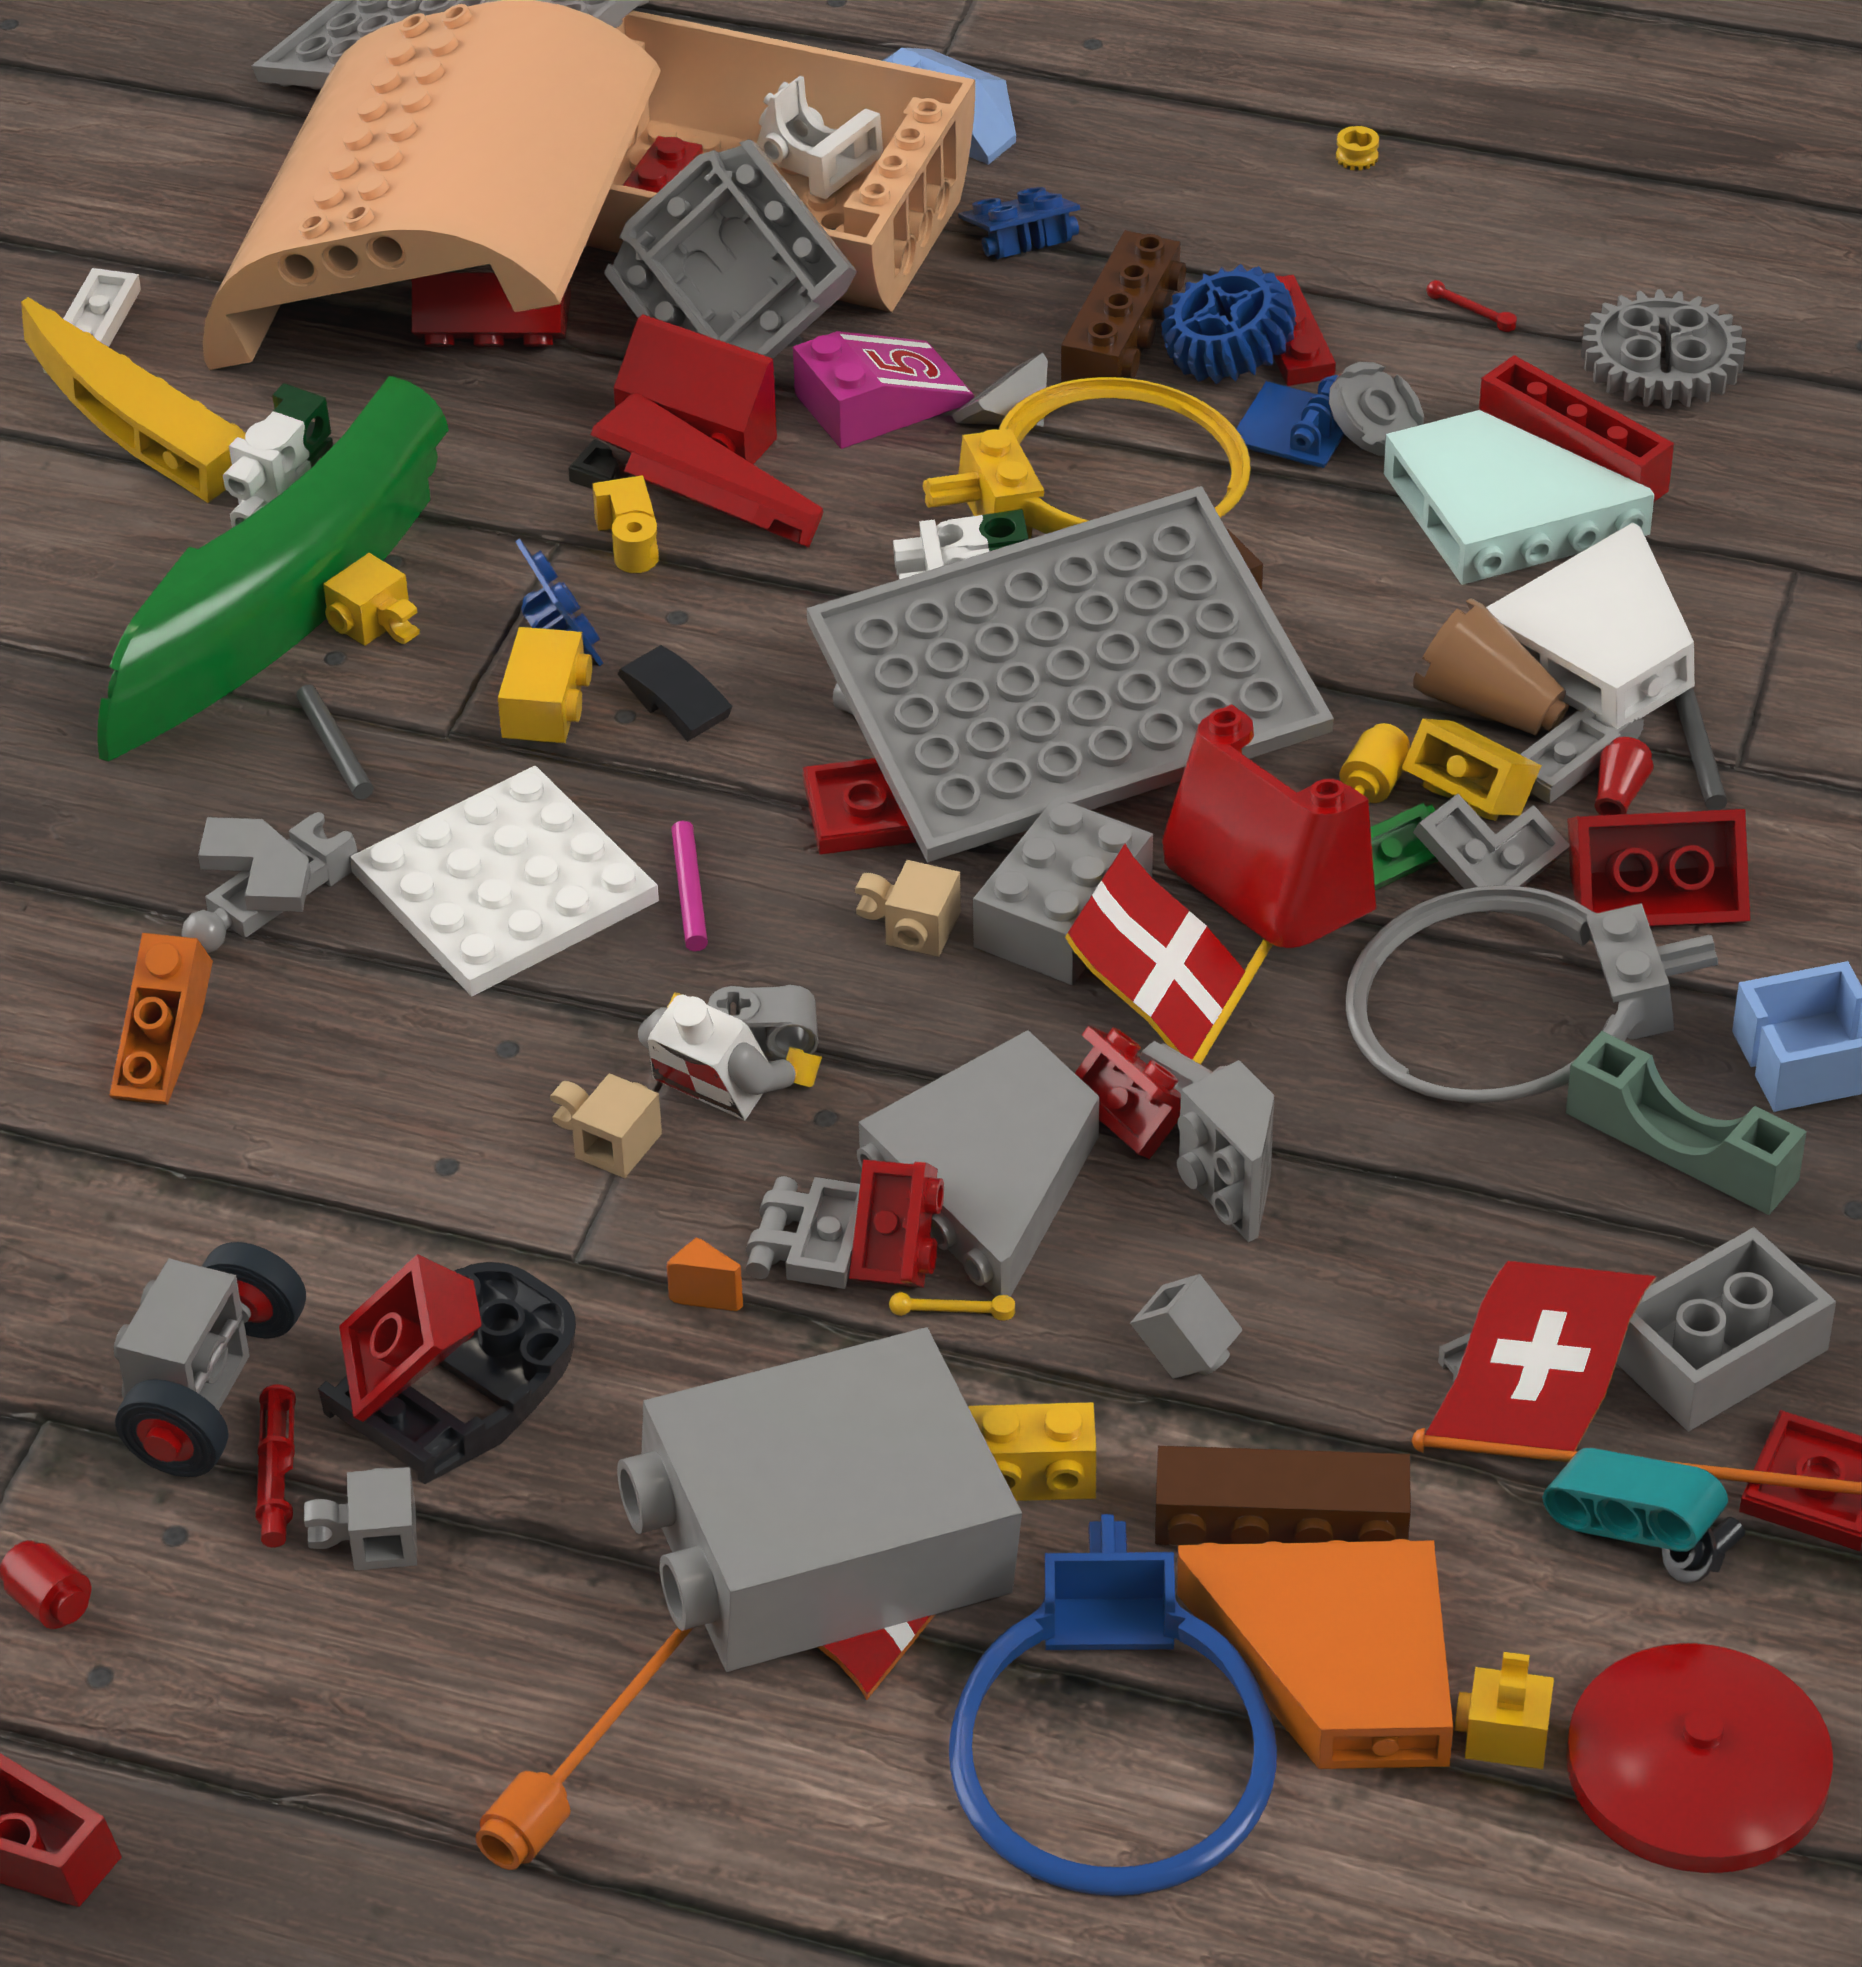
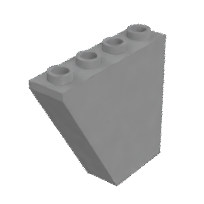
M1027 1030L859 1121L860 1148L857 1150V1159L861 1168L863 1159L914 1164L915 1161L926 1162L937 1168V1178H942L944 1181V1200L940 1214L932 1215L931 1238L936 1239L937 1246L940 1249H948L963 1264L966 1273L976 1285H984L995 1297L998 1295H1008L1011 1297L1099 1138V1096Z

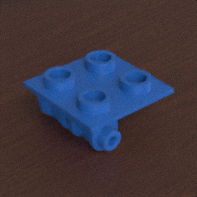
M1034 187L1019 191L1017 193L1018 199L1002 203L1000 198L983 199L972 204L973 210L958 213L960 219L988 231V237L982 238L983 251L987 257L994 255L996 259L1020 254V248L1024 253L1030 252L1031 239L1036 249H1042L1045 245L1052 246L1070 242L1072 236L1079 234V225L1075 216L1069 217V212L1081 209L1079 204L1062 198L1061 194L1046 192L1044 187Z
M1338 375L1322 379L1318 385V394L1266 381L1236 428L1247 448L1255 452H1263L1298 461L1301 464L1325 468L1345 435L1334 420L1329 405L1330 387Z
M519 538L515 542L543 586L539 591L530 592L523 598L521 608L523 616L528 620L532 628L582 632L584 654H591L598 665L601 666L603 661L593 646L594 643L600 640V637L583 613L577 617L573 614L581 608L576 598L564 582H558L555 585L552 583L553 580L558 578V575L540 550L532 556Z

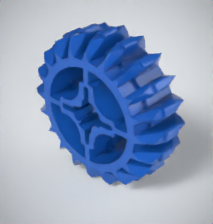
M1242 264L1238 265L1233 271L1227 272L1221 267L1217 274L1208 276L1203 273L1202 280L1197 283L1186 282L1185 293L1172 295L1173 304L1164 309L1165 318L1161 323L1165 347L1174 365H1177L1184 375L1193 374L1198 382L1211 377L1216 384L1224 377L1230 376L1236 382L1240 374L1250 372L1255 375L1256 368L1260 365L1273 366V355L1286 353V343L1294 339L1293 330L1294 326L1297 325L1293 302L1284 283L1277 280L1274 273L1264 274L1259 266L1246 271Z

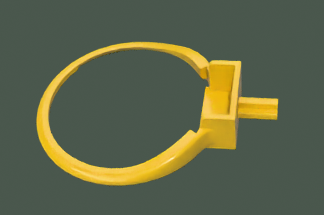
M1083 378L1051 385L1027 396L1008 412L998 430L992 429L981 433L962 435L958 474L923 480V490L926 494L925 503L928 508L967 502L974 516L1022 509L1029 539L1032 536L1033 529L1048 534L1089 521L1063 512L1039 498L1044 497V488L1023 452L1020 443L1028 432L1052 411L1073 402L1098 398L1130 399L1162 406L1192 419L1211 433L1224 449L1231 467V479L1227 487V493L1215 507L1220 518L1239 502L1246 491L1251 471L1250 457L1242 436L1230 421L1216 409L1190 394L1162 384L1131 378Z

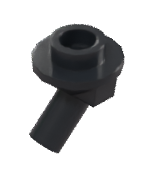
M1727 1517L1714 1530L1711 1531L1709 1528L1694 1548L1689 1551H1675L1662 1548L1663 1563L1668 1573L1677 1581L1694 1583L1704 1579L1710 1572H1719L1725 1558V1553L1745 1536L1744 1527L1735 1518Z

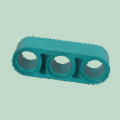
M1582 1448L1546 1488L1542 1496L1547 1512L1565 1528L1675 1551H1689L1694 1548L1728 1504V1494L1723 1484L1704 1469L1596 1448Z

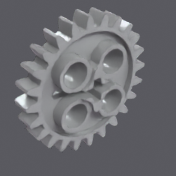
M1657 289L1655 298H1648L1642 291H1637L1636 300L1634 301L1620 295L1618 296L1617 306L1605 302L1602 304L1601 313H1591L1590 324L1584 325L1581 358L1585 359V371L1594 372V383L1607 382L1606 392L1609 394L1619 390L1625 391L1624 401L1626 402L1636 396L1643 397V405L1645 407H1648L1654 399L1661 400L1665 409L1670 408L1672 400H1679L1685 407H1690L1691 397H1697L1707 403L1710 400V391L1724 395L1726 384L1735 385L1737 383V374L1743 371L1746 339L1741 338L1742 327L1732 325V314L1718 316L1720 305L1713 304L1704 308L1701 306L1702 297L1700 296L1688 302L1683 300V292L1678 291L1673 298H1666L1661 289ZM1659 324L1664 325L1666 328L1665 361L1668 364L1667 373L1661 371L1660 365L1661 335L1659 333Z

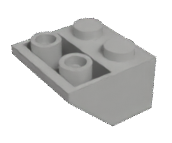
M1238 1060L1181 1089L1180 1117L1178 1118L1180 1146L1177 1168L1184 1183L1191 1189H1197L1213 1205L1218 1218L1224 1224L1232 1225L1250 1242L1259 1236L1271 1178L1274 1094Z

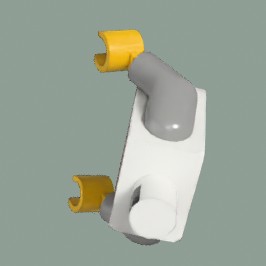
M674 993L668 1006L655 1010L642 1022L638 1029L640 1043L649 1049L654 1080L744 1121L764 1093L787 1088L793 1083L812 1087L822 1059L821 1056L808 1054L801 1049L789 1047L786 1060L780 1059L768 1062L749 1026L742 1020L706 1005L698 997H688L679 993Z

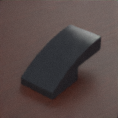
M662 645L620 668L618 676L649 713L660 709L687 742L728 718L733 707L697 669Z

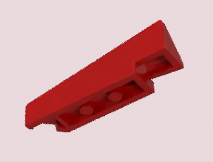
M640 393L628 396L594 425L591 436L631 453L624 470L625 472L634 476L643 475L644 480L648 483L805 547H810L824 511L821 506Z

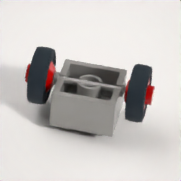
M230 1242L216 1247L207 1256L202 1266L168 1258L157 1279L150 1280L142 1293L138 1311L130 1324H124L120 1328L114 1344V1357L116 1360H119L123 1380L122 1397L124 1399L117 1411L115 1427L124 1445L141 1461L159 1471L180 1477L201 1476L209 1472L216 1465L225 1450L229 1435L227 1424L219 1409L250 1356L246 1335L264 1339L280 1337L295 1325L304 1309L306 1302L304 1283L298 1273L285 1260L257 1245Z

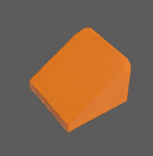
M696 1237L667 1262L668 1291L671 1301L682 1305L738 1311L743 1307L741 1265L704 1240Z

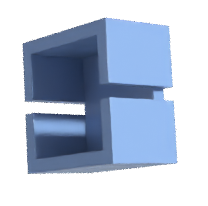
M1848 961L1739 982L1732 1032L1750 1067L1756 1066L1755 1077L1773 1112L1862 1094V986Z

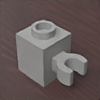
M410 1467L375 1468L366 1471L347 1472L348 1503L337 1504L327 1499H314L304 1503L305 1527H308L309 1548L326 1549L337 1545L341 1540H350L354 1571L417 1565L416 1506Z

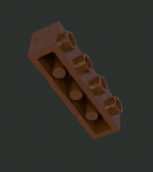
M1124 230L1061 344V383L1083 378L1118 377L1133 379L1136 376L1141 352L1143 349H1150L1152 346L1156 324L1159 320H1164V309L1171 304V296L1174 291L1180 292L1184 285L1186 263L1180 262L1181 241L1161 238L1155 234H1141Z

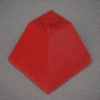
M417 1254L339 1325L354 1418L364 1422L445 1360L463 1342L468 1341L482 1326L473 1280Z

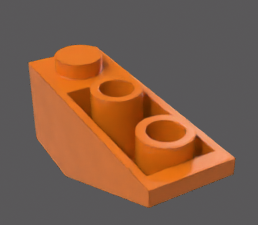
M142 933L109 1094L112 1099L168 1105L203 1013L213 960L197 938Z

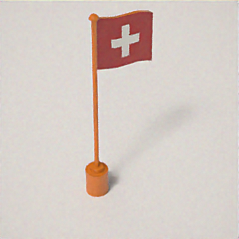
M1507 1261L1496 1275L1480 1304L1454 1383L1428 1430L1426 1431V1428H1421L1413 1434L1412 1444L1414 1448L1422 1453L1425 1447L1568 1463L1578 1452L1576 1449L1606 1396L1629 1322L1645 1292L1657 1277ZM1673 1462L1704 1469L1721 1480L1862 1495V1482Z

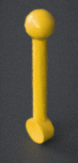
M899 1292L891 1296L889 1308L892 1313L898 1316L906 1315L910 1310L991 1313L995 1319L1005 1321L1014 1316L1015 1301L1008 1295H998L992 1301L915 1299L906 1293Z

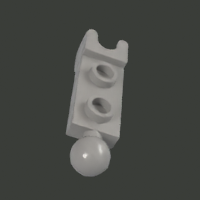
M319 812L310 815L289 830L290 839H287L309 858L311 875L306 895L324 883L332 886L352 872L350 856L358 853L355 839L349 831H343L327 839L323 830V824L325 823L324 814ZM241 871L205 896L207 911L200 910L191 913L183 922L181 934L182 937L197 938L206 952L211 953L217 951L224 943L227 929L231 928L246 938L284 911L247 910L245 892L250 871Z

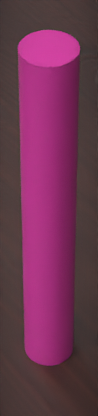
M678 821L673 824L671 830L685 945L691 951H701L706 948L708 940L694 829L690 822Z

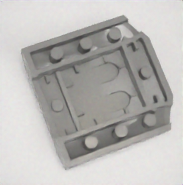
M748 139L739 142L741 146L722 152L712 150L698 155L625 223L619 237L624 241L614 264L608 263L604 274L638 318L644 314L774 358L847 292L857 271L755 142Z

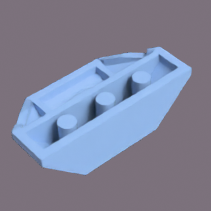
M900 48L882 60L975 79V108L969 157L989 165L1016 143V131L1006 80L931 49Z

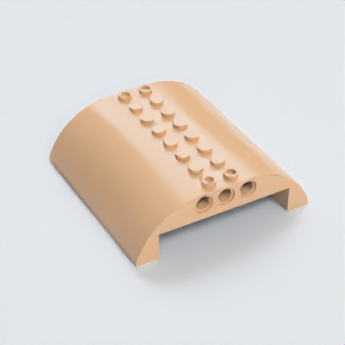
M501 0L472 6L458 4L450 7L445 12L426 16L422 13L410 15L403 21L383 26L360 38L342 54L330 71L212 301L205 319L203 336L204 361L209 370L252 362L281 304L490 264L514 312L560 304L661 71L657 62L641 46L621 31L596 17L564 5L537 0Z

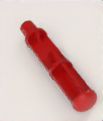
M281 1384L267 1386L259 1395L258 1491L255 1517L258 1523L261 1524L262 1544L271 1548L280 1547L285 1544L287 1524L293 1519V1507L284 1500L285 1473L293 1469V1457L295 1455L294 1414L296 1394L290 1387ZM266 1410H268L267 1437L265 1438ZM289 1410L288 1438H286L287 1411Z

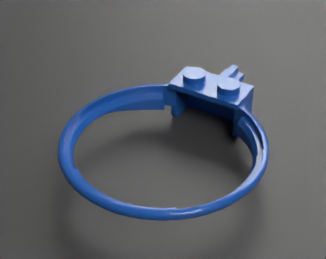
M1104 1514L1101 1515V1521L1089 1522V1553H1045L1044 1601L1033 1613L1015 1623L1001 1634L984 1652L971 1672L961 1693L952 1722L949 1761L954 1789L962 1809L978 1834L999 1856L1031 1877L1055 1887L1091 1895L1128 1896L1157 1892L1185 1883L1217 1866L1239 1847L1258 1823L1267 1806L1273 1789L1277 1767V1744L1275 1729L1264 1695L1241 1654L1221 1633L1208 1623L1190 1614L1176 1601L1174 1552H1127L1126 1522L1114 1521V1515ZM1174 1639H1177L1197 1650L1214 1663L1237 1690L1248 1712L1254 1740L1253 1764L1246 1789L1238 1805L1216 1831L1200 1843L1173 1857L1154 1863L1128 1867L1092 1866L1059 1858L1034 1846L1014 1832L992 1808L977 1778L973 1762L972 1740L976 1715L981 1702L998 1675L1014 1659L1045 1640V1650L1174 1649Z

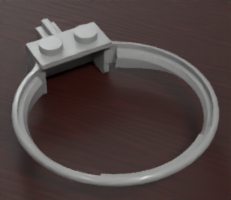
M1498 885L1473 887L1446 893L1424 901L1406 910L1379 930L1362 950L1351 971L1346 991V1015L1349 1029L1360 1051L1374 1067L1397 1084L1417 1093L1442 1100L1465 1103L1502 1102L1540 1094L1569 1084L1570 1066L1574 1061L1539 1079L1496 1089L1449 1088L1435 1085L1410 1075L1409 1069L1397 1062L1379 1044L1372 1032L1367 1016L1368 995L1375 975L1386 958L1409 937L1447 918L1467 913L1495 911L1511 913L1541 923L1569 937L1581 946H1584L1591 940L1595 945L1613 1003L1619 1002L1616 1014H1612L1607 1019L1602 1031L1624 1042L1626 1038L1638 1039L1673 1031L1672 1002L1667 976L1718 965V958L1712 935L1656 946L1642 903L1595 913L1567 897L1531 887Z

